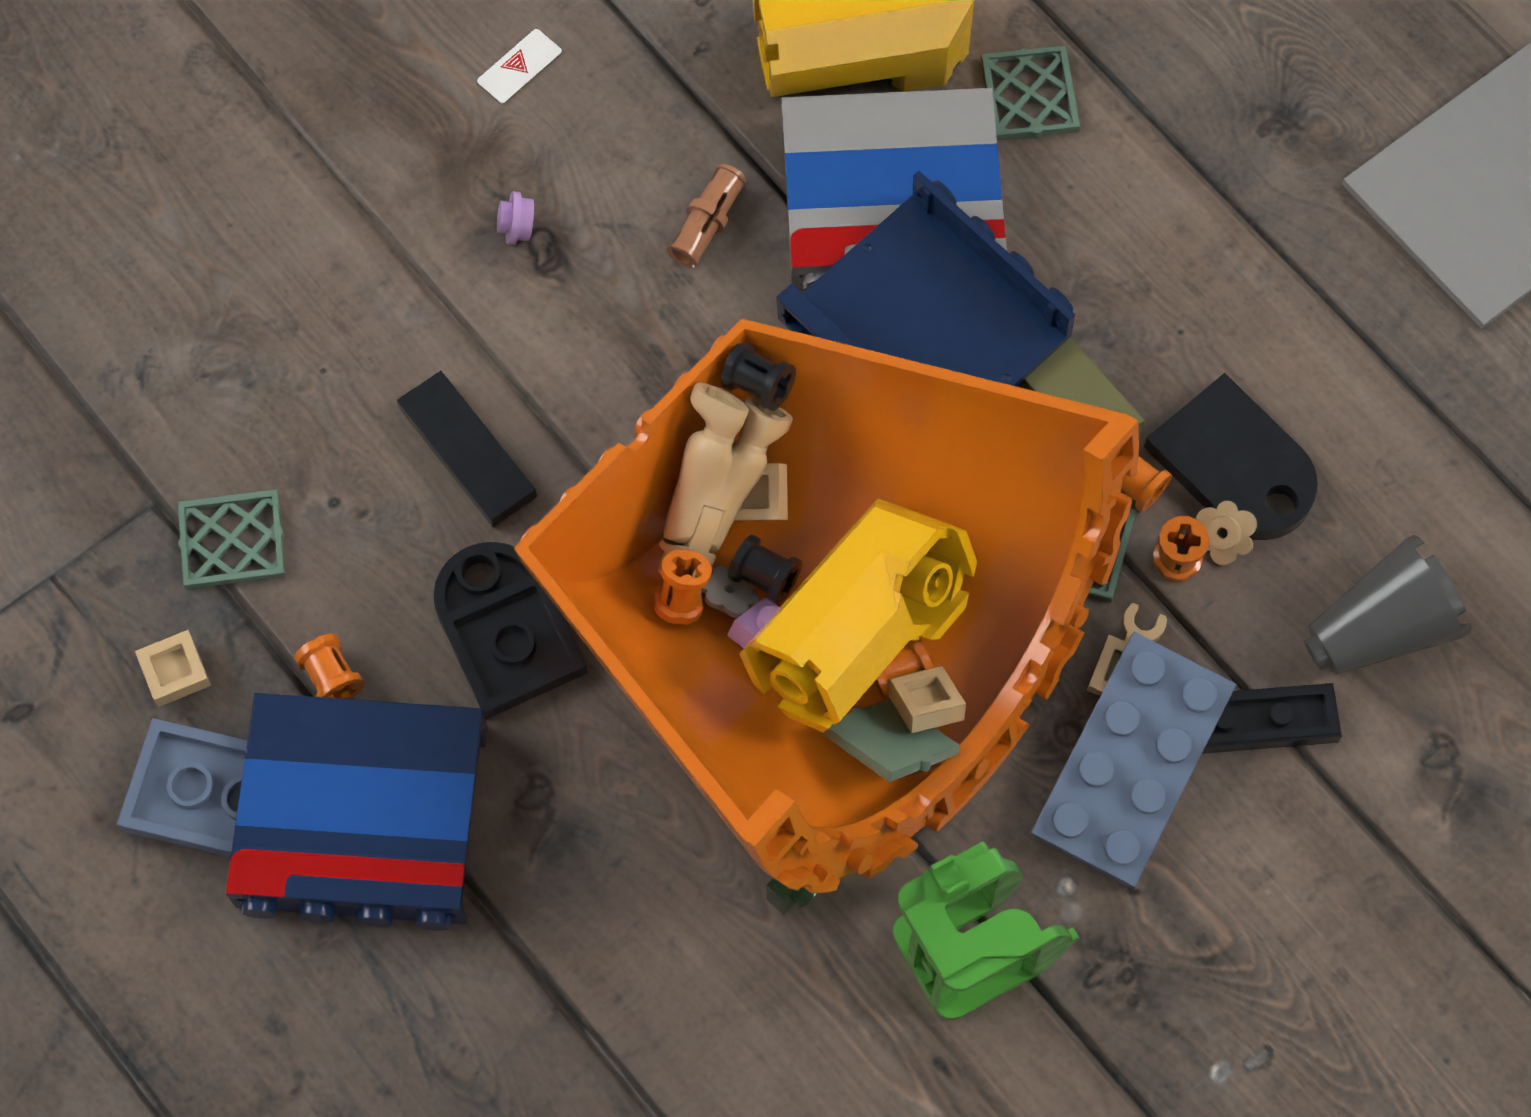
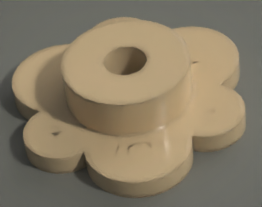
M1223 501L1218 505L1217 509L1208 507L1202 509L1197 514L1196 519L1205 526L1209 534L1207 551H1210V556L1216 564L1229 565L1235 561L1238 554L1245 555L1252 551L1253 541L1249 536L1256 531L1257 520L1251 512L1245 510L1238 511L1234 502ZM1222 528H1225L1228 532L1225 538L1221 535Z

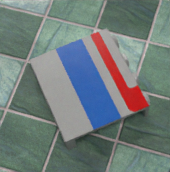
M992 88L781 97V126L785 154L791 283L800 291H805L913 195V175L917 171H920L932 183L935 180L942 182L954 195L957 202L956 205L970 218L978 216L986 222L995 235V241L1007 251Z

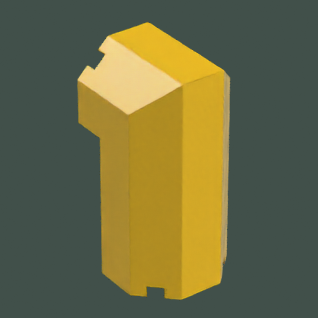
M753 0L755 23L758 22L759 37H757L758 51L766 88L770 90L771 97L889 78L892 79V85L903 92L944 86L952 76L953 69L960 61L961 64L969 53L975 0Z
M878 498L739 653L753 685L764 695L772 687L783 697L777 707L788 718L822 733L828 730L832 724L835 725L840 722L910 640H919L918 636L929 640H939L965 610L969 592L961 590L964 574L974 577L977 566V559L967 531Z

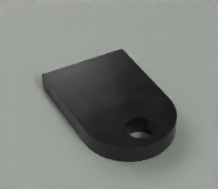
M1226 373L1222 374L1145 440L1144 448L1204 508L1212 507L1217 509L1221 502L1232 501L1236 504L1238 511L1245 510L1251 512L1257 520L1256 531L1249 536L1251 539L1271 540L1291 533L1304 522L1315 501L1318 482L1316 470L1310 457ZM1275 493L1284 494L1292 500L1295 511L1288 515H1277L1269 510L1265 498Z
M499 542L478 543L460 550L445 563L435 582V610L479 707L483 708L486 719L588 673L587 665L561 612L520 561L514 546ZM476 563H485L493 567L495 573L487 584L474 586L464 580L466 570Z

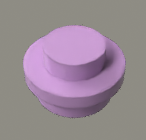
M512 191L509 202L500 201L497 214V233H506V244L516 245L517 240H530L534 219V200L522 198L521 192Z

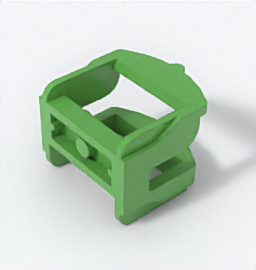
M984 841L957 856L951 854L931 865L929 870L906 883L898 893V906L903 915L896 920L893 926L894 940L935 1012L947 1020L959 1019L1007 991H1011L1040 975L1052 966L1073 943L1080 939L1074 927L1067 929L1063 925H1054L1042 931L1034 918L1021 909L1002 911L964 933L958 932L961 928L997 909L1013 894L1023 879V873L1015 862L1002 858L996 848L989 850Z

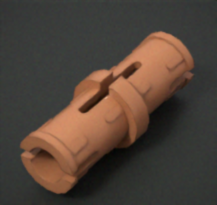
M721 163L717 165L715 173L701 196L694 198L686 209L688 217L672 244L667 248V253L677 263L689 268L696 267L714 234L724 230L728 223L726 214L742 187L744 188L747 183V179L741 171L729 164Z

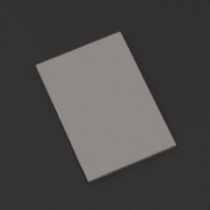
M1531 42L1342 181V185L1481 329L1531 293Z

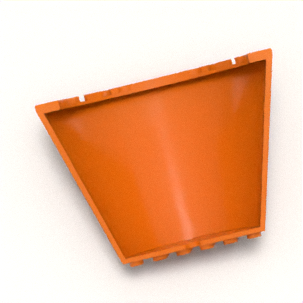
M741 318L726 335L720 336L713 343L710 351L690 371L683 373L677 379L673 388L652 409L645 411L640 416L634 431L636 439L627 446L618 442L614 447L606 450L598 463L576 485L566 490L560 502L538 524L531 526L524 533L521 541L514 547V550L526 569L757 865L765 873L790 889L799 890L803 887L811 893H827L837 890L841 881L840 878L857 872L870 879L885 871L888 865L897 857L903 859L918 848V843L912 840L911 837L925 825L938 832L989 780L1030 727V724L1022 720L1020 716L1026 707L1030 705L1035 694L1045 700L1051 695L1059 681L1063 666L1074 655L1085 632L1078 628L1085 623L1089 615V609L1083 605L1093 581L1100 585L1106 584L1114 566L1121 544L1119 539L1120 532L1128 519L1132 504V498L1123 494L1121 488L1125 474L1131 478L1137 475L1139 424L1137 419L1125 413ZM747 341L754 345L756 353L778 364L782 361H787L796 368V377L791 392L780 406V408L792 416V423L788 432L777 441L771 443L766 451L767 464H787L788 520L733 521L718 552H713L716 559L711 565L712 572L718 566L729 570L737 550L748 536L755 535L761 538V545L786 559L796 557L802 561L801 572L787 598L777 605L781 607L878 498L967 531L977 559V566L974 577L964 574L961 590L969 592L966 608L939 640H929L919 636L934 668L943 666L966 703L963 721L935 727L960 745L958 755L931 765L930 770L927 772L919 770L888 782L822 735L820 731L788 718L777 707L783 697L772 687L764 695L753 685L739 655L743 648L727 636L734 620L738 617L729 616L725 612L708 606L704 601L706 594L701 592L703 598L701 617L689 625L668 623L661 619L654 611L655 592L663 586L664 581L662 575L657 572L664 553L659 543L663 537L666 517L679 478L684 449L689 437L697 431L704 430L706 426L705 420L691 404L690 396L696 383L710 384L733 394L743 403L747 397L757 398L739 388L730 391L721 384V374L725 361L737 344ZM742 429L734 437L733 443L739 441ZM754 587L753 592L758 595L759 601L765 597L769 599L768 593ZM873 682L852 708L862 709L889 699V697L884 699Z

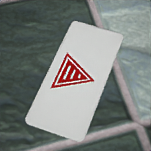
M534 29L477 79V83L500 103H505L561 54L562 50L540 30Z

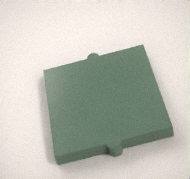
M890 698L862 709L854 707L851 709V713L846 714L840 722L835 725L832 724L828 730L823 733L821 732L822 735L888 782L919 770L927 772L930 770L931 765L958 755L960 748L958 743L936 728L911 734Z

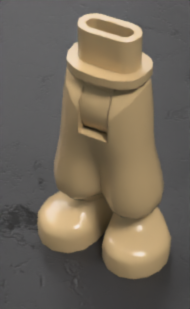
M705 383L695 384L690 396L691 404L705 420L706 426L704 430L697 431L689 437L684 449L679 478L666 517L663 537L659 543L664 553L657 568L658 573H660L662 560L666 554L679 549L696 551L703 555L711 565L714 563L716 556L713 552H718L739 508L766 468L767 447L781 438L790 428L793 418L787 411L780 407L775 411H770L761 405V399L747 397L743 403L739 398L719 387ZM742 429L739 441L733 443L734 437Z

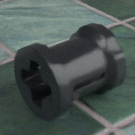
M744 341L741 344H737L726 359L721 374V384L730 391L739 388L761 399V405L764 408L775 411L784 403L791 392L796 377V368L787 361H782L778 364L756 353L754 345Z
M750 535L737 550L729 568L728 578L738 583L741 580L750 583L768 593L769 601L778 605L787 598L801 572L802 561L796 557L786 559L762 546L761 538Z

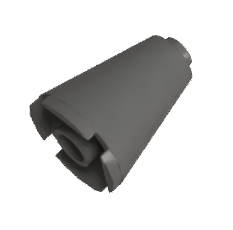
M1412 535L1403 540L1308 625L1312 637L1305 640L1304 643L1320 670L1329 666L1338 675L1459 640L1471 633V623L1459 624L1457 616L1466 612V609L1444 568L1435 555L1424 560L1417 552L1416 548L1425 544L1420 537Z

